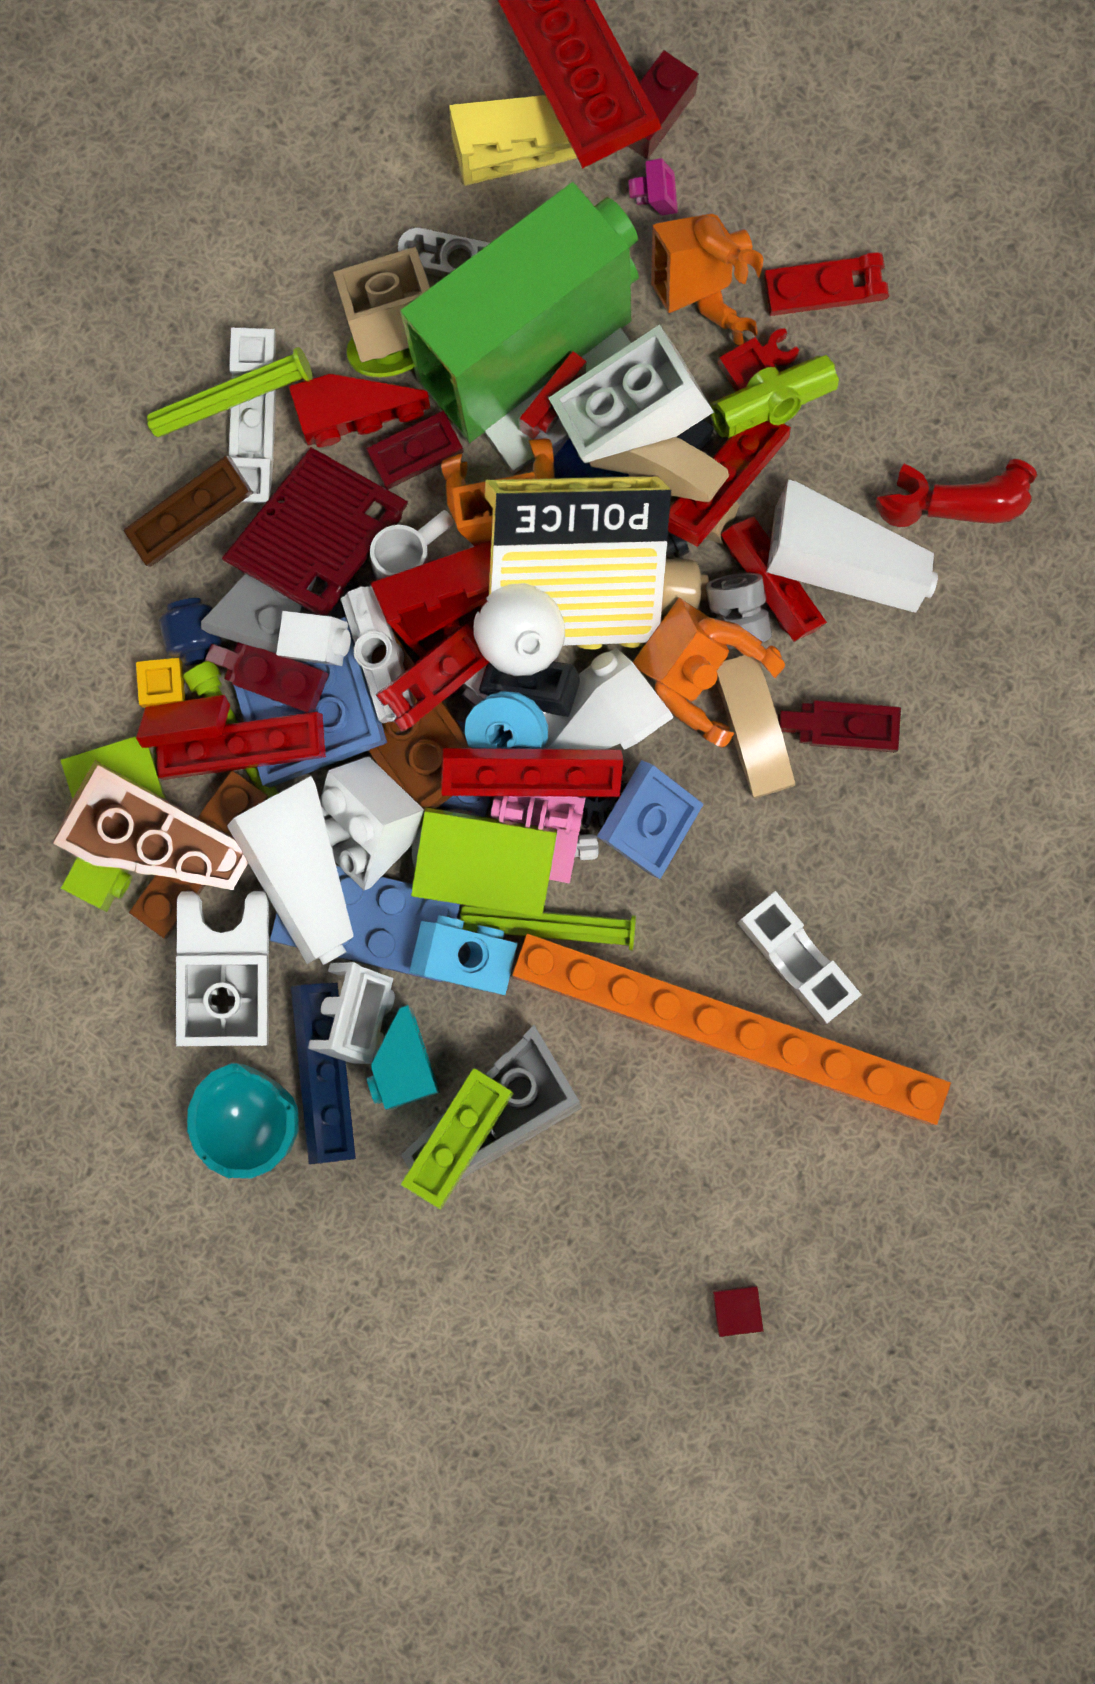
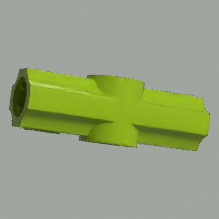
M818 355L781 372L775 367L762 369L751 378L747 387L710 403L714 411L710 415L714 429L722 438L725 436L729 438L767 420L773 425L786 423L798 413L801 405L838 389L839 378L836 374L834 363L827 355L822 357Z

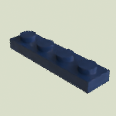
M338 982L292 986L291 994L309 1165L356 1159L346 1061L308 1049L310 1040H329L334 1018L322 1014L321 1005L327 997H339Z

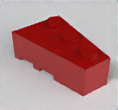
M492 540L370 583L387 623L420 658L425 656L459 627L467 623L474 632L475 616L477 612H481L482 607L488 602L486 598L489 596Z

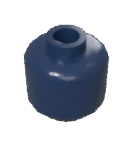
M188 598L168 604L167 612L159 620L167 654L172 658L184 659L185 665H196L205 662L211 644L220 646L222 642L221 637L209 634L201 629V621L213 608L210 605L202 604L200 598Z

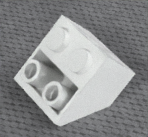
M369 756L328 770L320 804L334 860L363 890H367L414 843L424 809Z

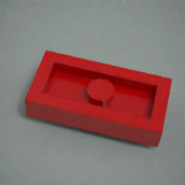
M572 351L519 418L520 431L532 440L541 431L547 434L559 419L549 397L586 373L587 361L574 351Z

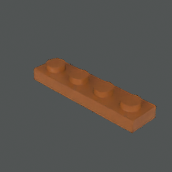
M232 770L197 818L234 839L227 825L236 816L266 801L269 796ZM155 875L131 908L129 914L162 938L167 939L177 926V898L180 892L193 891L199 895L206 885Z

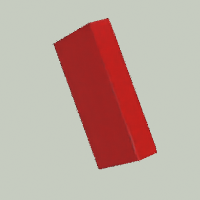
M225 695L146 707L136 739L142 748L222 737L231 705Z

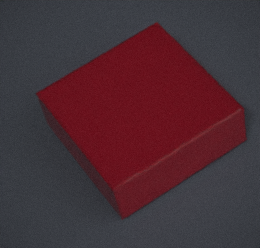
M758 1286L712 1291L719 1337L764 1332Z

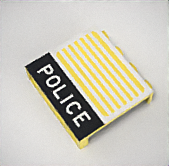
M658 476L486 480L485 498L493 507L489 595L508 584L527 583L535 586L538 590L544 591L556 602L564 619L565 642L563 646L577 645L583 649L593 650L601 648L602 644L619 643L621 646L628 648L642 647L643 643L650 639L661 623L671 489Z

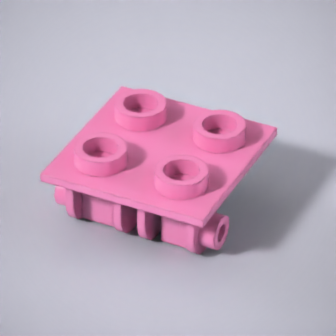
M495 796L491 811L493 819H499V822L502 823L504 820L523 823L528 828H530V825L539 826V830H543L544 827L557 829L549 880L570 884L585 797Z

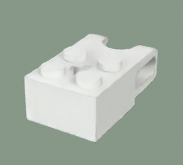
M181 891L177 898L176 1046L268 1045L269 899L265 891H253L248 894L245 899L242 922L232 931L219 933L213 931L205 923L200 897L193 891ZM223 987L227 988L228 995L235 997V1005L228 1006L229 1012L226 1014L220 1013L219 1006L212 1005L211 1002L212 995H219L218 989Z

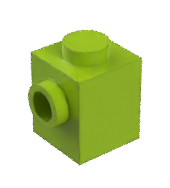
M77 857L61 889L108 912L114 898L121 899L126 893L132 881V875L128 874L129 870L96 866Z

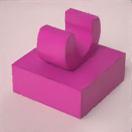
M662 158L645 161L647 177L629 180L630 198H636L637 205L650 204L661 216L678 213L675 172Z

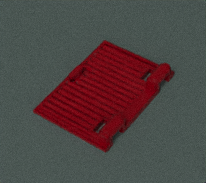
M310 447L224 554L222 560L307 608L315 615L327 616L345 593L344 589L347 583L370 555V546L374 537L384 528L399 523L408 501ZM374 501L385 507V512L378 521L365 514ZM316 576L327 582V587L320 596L307 590V587Z

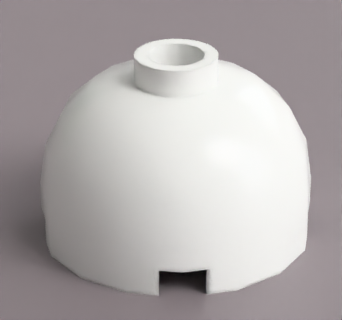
M520 583L508 584L493 591L486 598L488 602L482 607L480 613L477 612L474 619V638L484 658L496 669L513 676L533 675L546 669L559 656L565 642V623L558 605L548 594L538 590L533 585Z

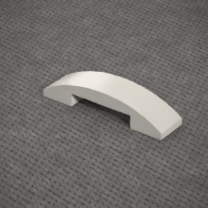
M231 328L230 372L232 379L276 361L275 329ZM276 390L231 408L229 457L232 458L253 491L252 495L242 501L244 503H266L271 495Z

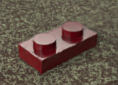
M444 410L366 448L387 490L441 464L448 457L464 453L463 447Z

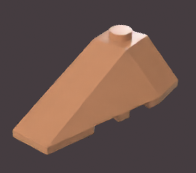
M96 760L73 797L53 840V844L92 865L108 868L114 867L147 875L153 874L230 890L234 889L248 865V861L235 839Z

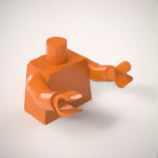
M712 213L653 224L651 285L668 313L697 302L699 312L704 317L723 329L729 328L731 330L732 338L736 345L744 343L742 331H751L754 336H757L756 321L748 317H738L734 309L723 303L721 292L722 289L727 288L732 282L733 266L735 267V278L739 283L746 284L749 273L747 264L753 266L758 278H760L764 259L762 254L753 250L748 232L742 229L729 234L719 217Z
M547 438L528 440L536 460L533 463V472L495 480L554 479V456L551 440ZM462 453L444 459L441 463V468L446 480L447 505L457 529L473 546H477L492 540L493 507L485 498L486 481L466 485L464 479L468 466L467 461L461 463Z
M680 597L633 661L642 674L656 682L655 692L670 712L694 731L699 729L704 732L702 737L719 747L727 746L735 733L729 732L730 727L723 723L710 721L706 713L691 702L696 700L703 690L711 688L716 683L718 677L717 670L728 657L729 649L727 645L733 646L747 657L759 660L774 678L785 668L784 660L776 647L770 645L767 649L761 645V640L740 625L710 618Z

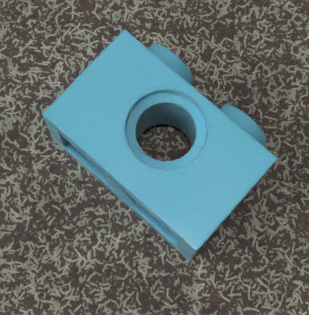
M438 915L437 923L421 921L409 973L506 995L518 943L503 940L505 931L479 925L477 933L462 930L464 921ZM464 943H467L471 954L469 960L462 965L458 959V951Z

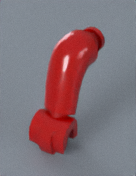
M1012 459L1008 462L1006 471L1001 476H993L988 482L956 485L935 484L932 490L929 489L928 482L921 472L904 463L899 471L897 486L909 491L911 495L888 494L877 497L875 506L882 519L889 525L896 527H908L916 523L922 516L923 510L928 511L927 517L990 524L1010 522L1021 516L1032 502L1029 489L1030 484L1037 477V472L1029 463L1020 459Z

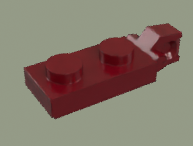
M239 642L234 652L211 644L205 659L215 665L226 668L227 672L224 679L233 682L232 685L306 713L315 712L329 673L278 656L276 653Z
M814 700L813 703H802L801 712L780 711V714H778L781 732L800 734L799 743L809 744V746L893 753L899 751L901 707Z

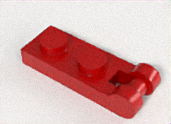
M875 252L857 258L765 270L764 280L770 316L878 302L889 298L888 284L883 281L881 270L885 268L883 254ZM864 274L866 285L854 287L853 276Z
M467 623L455 630L375 695L383 706L388 704L396 715L394 722L401 731H405L486 666L489 661L480 652L474 638V632ZM407 689L417 699L413 706L408 703L402 694Z

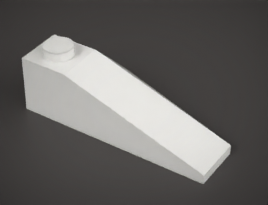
M614 648L610 652L597 656L592 661L591 666L579 674L580 684L569 717L547 714L545 719L548 724V741L544 749L607 750L621 744L625 750L639 743L674 717L634 663L621 651Z

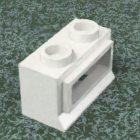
M354 962L330 963L328 972L336 975H345L340 997H327L321 1005V1013L334 1018L329 1040H310L308 1049L349 1063L372 1064V1060L384 1040V1036L380 1032L383 1017L391 1010L395 1000L394 991L391 990L393 978L361 967Z

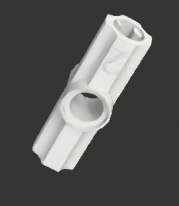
M372 586L359 587L347 592L341 598L355 643L354 657L363 668L379 722H392L396 715L388 704L383 706L375 694L405 672L403 665L404 653L401 646L396 643L392 627L385 619ZM380 645H386L387 652L385 658L381 662L373 664L371 658L373 651ZM407 689L402 693L408 703L413 706L415 700L412 692Z

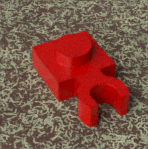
M785 328L774 331L769 337L768 344L761 346L757 338L754 337L719 357L718 366L735 391L747 387L751 378L762 369L775 367V364L781 366L789 365L796 360L800 351L797 346L787 352L781 351L777 347L779 342L786 339L788 332Z

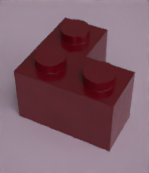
M665 50L662 51L640 81L641 87L658 116L662 129L628 146L647 160L690 103L697 90L699 73Z

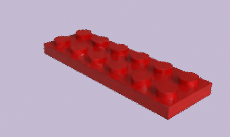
M497 0L582 169L662 129L658 116L595 0Z

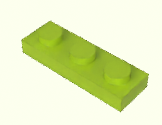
M473 1068L400 1185L441 1210L509 1102L513 1092Z

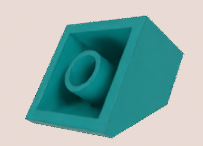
M409 1005L399 1008L371 1064L374 1076L366 1078L374 1103L380 1104L383 1102L386 1110H391L440 1093L414 1011Z

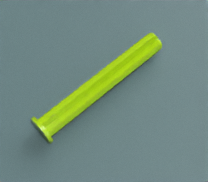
M296 347L293 349V354L149 413L147 415V424L155 437H162L304 378L305 381H310L313 378L310 364L302 349Z
M464 905L461 909L460 920L464 921L462 930L477 932L480 925L505 931L504 935L526 936L528 933L539 938L629 946V950L633 951L636 915H632L631 920L543 912V917Z

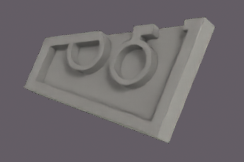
M245 574L201 621V629L209 634L277 653L282 612L303 613L305 607ZM316 577L307 587V590H312Z

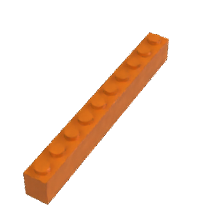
M528 933L512 974L513 979L928 1125L938 1124L951 1082Z

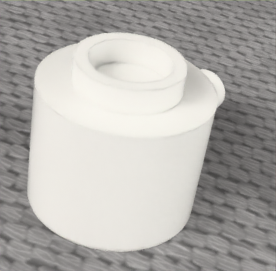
M443 510L418 531L405 525H392L377 533L370 546L372 572L375 581L428 563L427 545L455 524L451 515L446 510Z

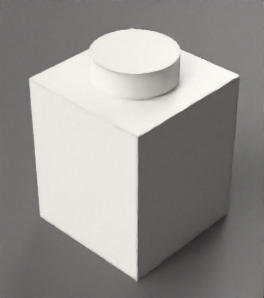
M283 611L276 655L297 661L342 666L343 658L347 655L351 643V636L348 630L349 622L330 616Z

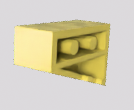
M545 95L449 105L452 140L464 186L577 158Z

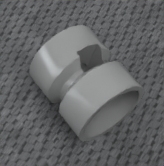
M758 573L731 574L707 583L706 590L710 610L718 615L714 619L736 623L761 640L762 643L772 637L769 613L766 609L761 608V605L766 601L762 575ZM727 645L728 649H736L733 646Z

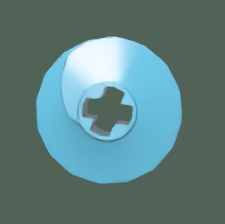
M501 691L487 696L471 710L466 718L464 734L468 746L472 749H544L548 741V724L543 711L532 699L517 692Z

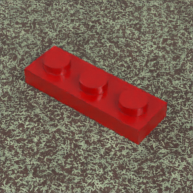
M755 517L736 523L721 534L728 545L730 554L742 565L746 573L762 575L766 602L776 615L779 626L789 634L793 642L816 632L827 623L799 581L767 573L771 540Z

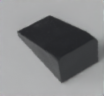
M553 661L546 669L533 675L513 676L499 671L489 662L486 666L479 692L488 696L501 691L517 692L532 699L543 712L569 717L580 684V678L573 664Z

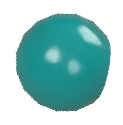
M231 1063L212 1071L196 1087L188 1106L187 1132L194 1152L210 1170L228 1179H252L274 1169L291 1152L299 1131L298 1107L293 1096L269 1076L244 1064Z

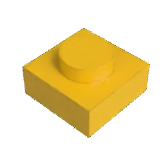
M180 658L136 662L139 705L142 708L185 701L183 664Z

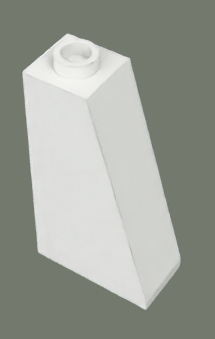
M788 479L775 506L767 573L915 613L925 597H932L938 580V573L932 572L934 553L812 489Z
M310 776L236 816L227 827L305 962L309 964L319 958L322 964L325 965L346 952L342 944L353 938L354 935L316 784Z

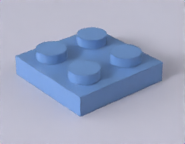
M641 760L597 837L649 875L661 879L704 804L654 765Z

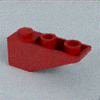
M327 374L310 381L289 386L308 446L316 444L317 447H328L341 441L342 435L355 431L359 435L374 433L383 427L382 423L398 418L400 422H410L422 417L424 410L431 409L426 390L336 374Z

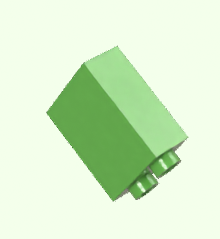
M571 182L400 310L412 362L415 366L414 370L417 381L442 411L444 410L446 416L469 444L546 385L572 351L582 357L619 328L622 329L631 322V284L639 279V274L630 258V247L638 242V235L629 217L610 197H605L594 206L576 184Z

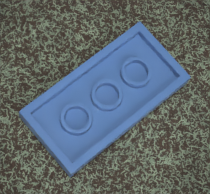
M336 866L354 935L353 938L342 944L346 952L338 958L442 982L441 980L409 973L421 921L437 923L438 915L457 919L461 904L412 897L413 884L381 877L371 888L363 890L341 867ZM277 913L270 941L297 948Z

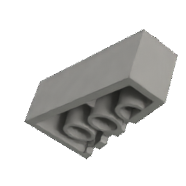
M535 1025L523 1035V1038L509 1052H506L493 1064L494 1066L485 1074L511 1090L513 1095L460 1180L582 1109L580 1101ZM444 1114L401 1154L409 1170Z

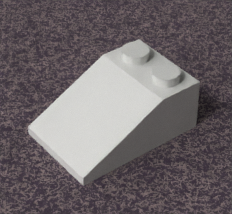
M660 324L549 397L551 404L584 463L677 437L714 413L680 353Z

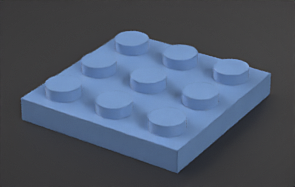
M345 617L340 619V620H343V621L348 622V621H347V618H345ZM349 624L348 630L351 636V643L347 655L343 658L342 666L297 661L329 673L315 712L323 714L326 758L257 767L263 786L273 787L387 743L382 723L378 720L363 668L354 657L355 643ZM234 685L244 722L306 713Z

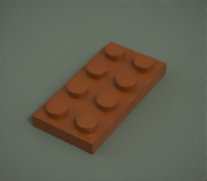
M393 631L396 643L401 646L404 653L403 665L406 671L416 662ZM380 645L373 651L371 657L373 664L379 663L385 658L387 652L386 645ZM442 701L405 731H401L394 721L382 723L387 743L368 750L378 766L424 809V812L425 808L436 809L452 796H441L442 748L471 747L467 744L463 729Z

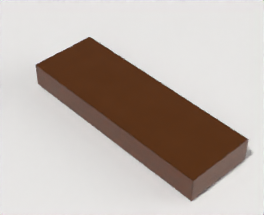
M225 455L126 527L124 532L144 564L151 567L253 494V491L232 458Z

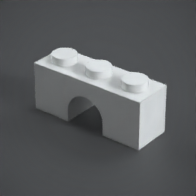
M776 891L737 923L821 1025L830 1022L861 996V993L833 960H828L813 944L803 929L804 924Z

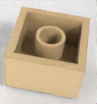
M416 247L333 272L361 363L372 359H381L391 353L409 348L400 310L430 288Z

